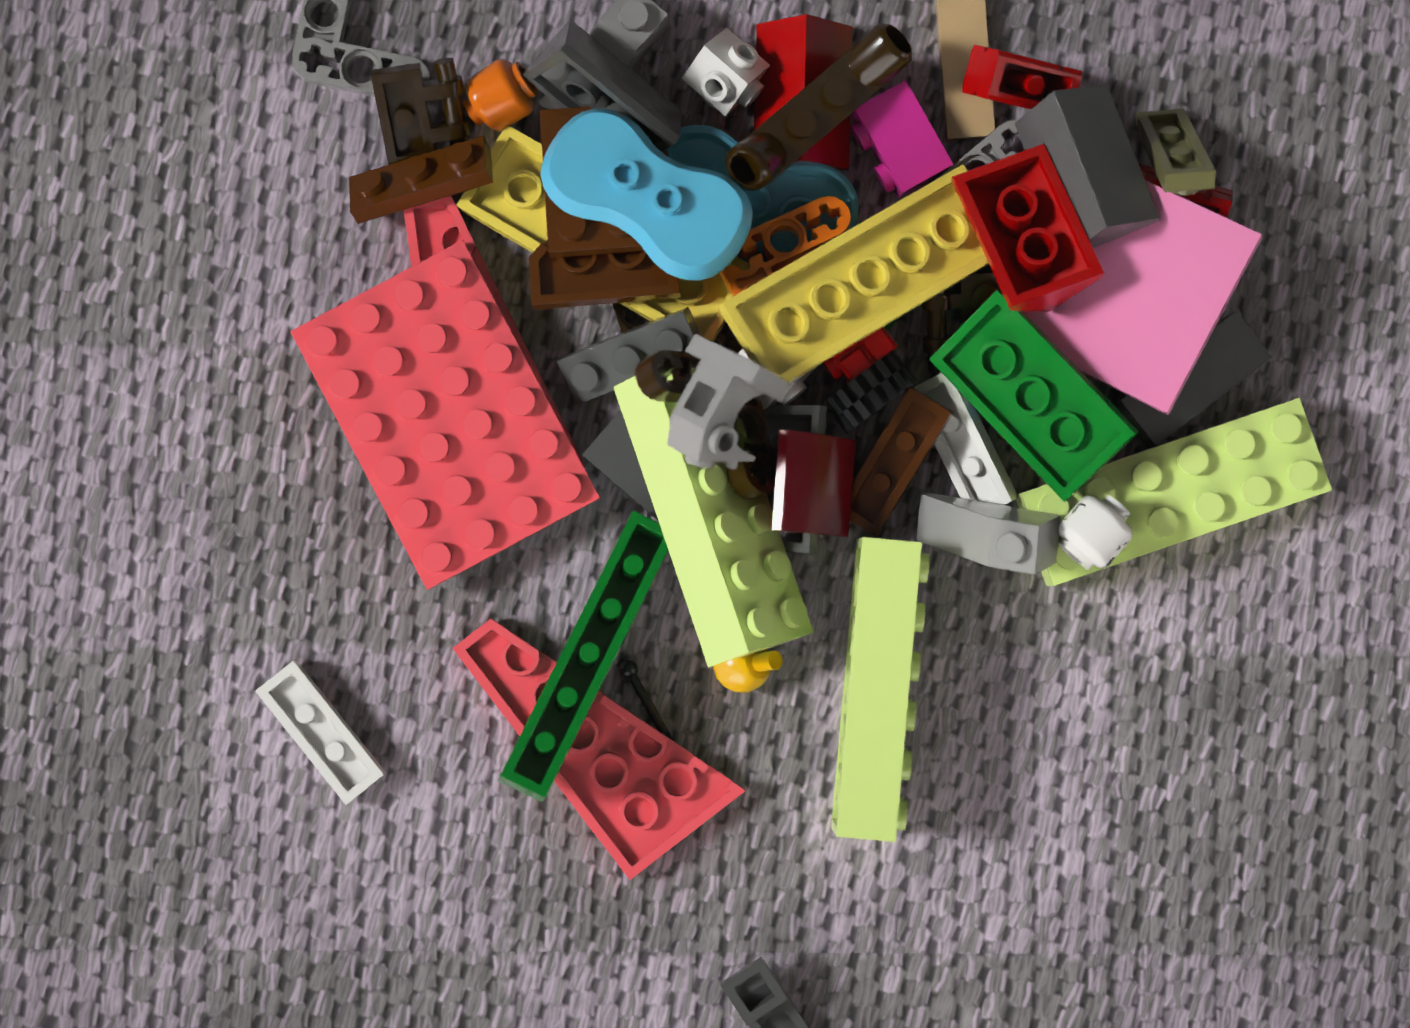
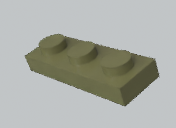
M1185 109L1136 112V132L1164 192H1172L1177 195H1192L1202 189H1215L1216 170Z

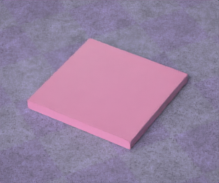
M1145 181L1161 220L1093 248L1104 271L1103 277L1050 312H1023L1083 374L1169 415L1262 239V234L1176 194L1164 192L1163 188Z

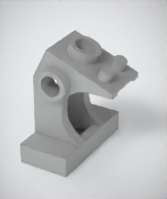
M695 334L686 352L701 361L670 416L667 445L684 454L685 461L691 465L713 468L715 462H725V467L737 469L738 462H753L756 458L737 445L738 433L733 429V425L738 412L747 401L763 394L782 402L791 384L763 366Z

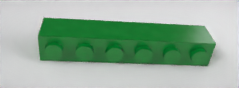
M634 510L632 511L498 779L499 782L540 802H543L668 552L660 523Z

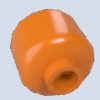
M506 59L496 60L467 80L466 92L468 99L463 103L468 115L476 125L480 126L485 123L489 128L500 132L503 131L504 127L513 125L534 110V96L538 94V89L522 76L526 68L517 61L512 64Z

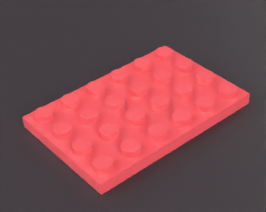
M463 240L290 331L427 590L438 586L601 499Z

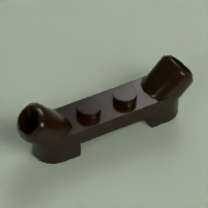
M880 23L875 26L855 46L727 153L725 164L730 177L742 189L750 192L760 190L772 183L856 109L879 92L886 83L912 61V47L906 37L891 24Z

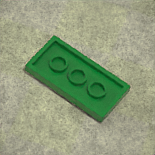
M1001 289L996 290L929 358L940 372L1064 502L1069 500L1139 432L1023 311H1010Z

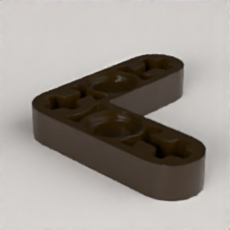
M657 351L637 364L635 378L638 387L651 400L678 403L692 377L691 369H696L701 360L684 351ZM672 374L673 379L667 381L666 377L664 376H669ZM761 395L753 397L743 405L733 425V429L738 433L737 445L744 451L749 450L748 453L756 458L753 462H738L737 469L726 467L731 488L739 497L746 500L766 494L775 487L776 467ZM737 417L745 423L748 430V439L739 431Z

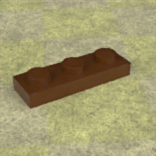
M483 135L349 177L350 213L357 224L491 184L493 183L491 148Z
M914 387L908 389L852 482L851 522L875 537L880 535L954 412Z

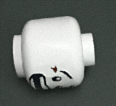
M1107 495L1103 501L1094 496H1084L1060 522L1058 532L1062 540L1058 545L1070 558L1086 570H1089L1092 565L1098 568H1106L1132 539V529L1125 521L1131 514L1120 502L1110 495Z

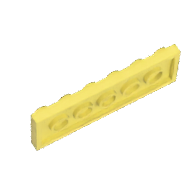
M508 125L504 127L491 148L493 183L465 191L456 206L459 211L533 253L541 243L544 244L548 240L545 190L541 179L543 162L542 144ZM737 256L729 266L738 265L742 271L749 269V263ZM718 273L712 278L700 281L679 278L680 298L619 303L649 321L689 307L701 336L714 342L726 322L718 307L732 296L721 274Z
M964 164L724 301L718 307V310L748 358L789 383L987 266L989 262L951 181L953 176L968 171Z

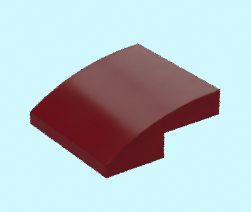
M779 430L772 530L833 537L849 536L856 440L809 432Z

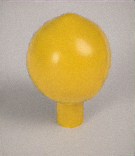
M766 649L715 665L713 668L716 678L724 687L733 692L749 693L760 688L769 678L772 670L781 668L783 658L780 652L768 651Z

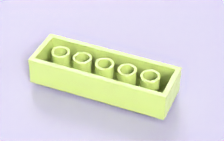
M694 368L691 369V374H692V375L694 374V372H695V370H696V369H694ZM672 374L669 376H664L666 377L667 381L673 379ZM635 376L614 386L708 667L770 649L814 633L780 532L772 530L773 511L767 494L750 500L742 499L730 486L725 462H715L713 468L697 467L687 463L684 454L667 445L670 428L669 420L677 403L649 399L638 387ZM737 417L739 431L747 438L743 422Z
M1300 398L1107 463L1065 502L1047 484L1017 494L1019 498L1016 501L1019 508L1060 515L1061 522L1084 496H1094L1102 501L1107 495L1115 498L1131 514L1125 521L1131 527L1133 536L1126 547L1106 567L1108 568L1332 491L1302 402ZM1060 535L1058 537V544L1062 540ZM1058 545L1056 563L1044 569L1041 573L1046 586H1055L1105 568H1098L1092 565L1089 570H1086L1070 558Z
M868 537L856 539L831 828L836 837L896 842L897 830L905 831L908 801H905L904 797L900 796L901 780L910 781L912 751L904 748L906 731H914L917 710L916 702L909 699L910 681H919L921 652L913 651L914 632H923L925 620V603L917 602L919 583H927L930 555L928 553H921L922 542Z

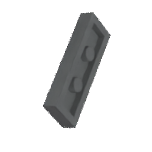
M686 307L567 354L557 360V363L576 405L614 391V386L635 376L637 364L642 359L657 351L673 350L686 352L695 334L701 336L689 307Z

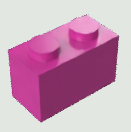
M906 80L870 99L854 111L852 117L855 123L850 125V130L862 151L871 149L879 165L873 168L875 175L886 193L894 190L900 200L936 180L953 166L952 160Z

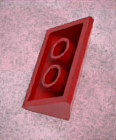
M809 14L757 24L756 51L770 66L759 81L765 87L755 99L754 130L852 48V26ZM850 115L796 162H815L828 165L836 170H849Z
M1044 144L952 177L953 186L1010 311L1050 312L1103 277L1104 271Z

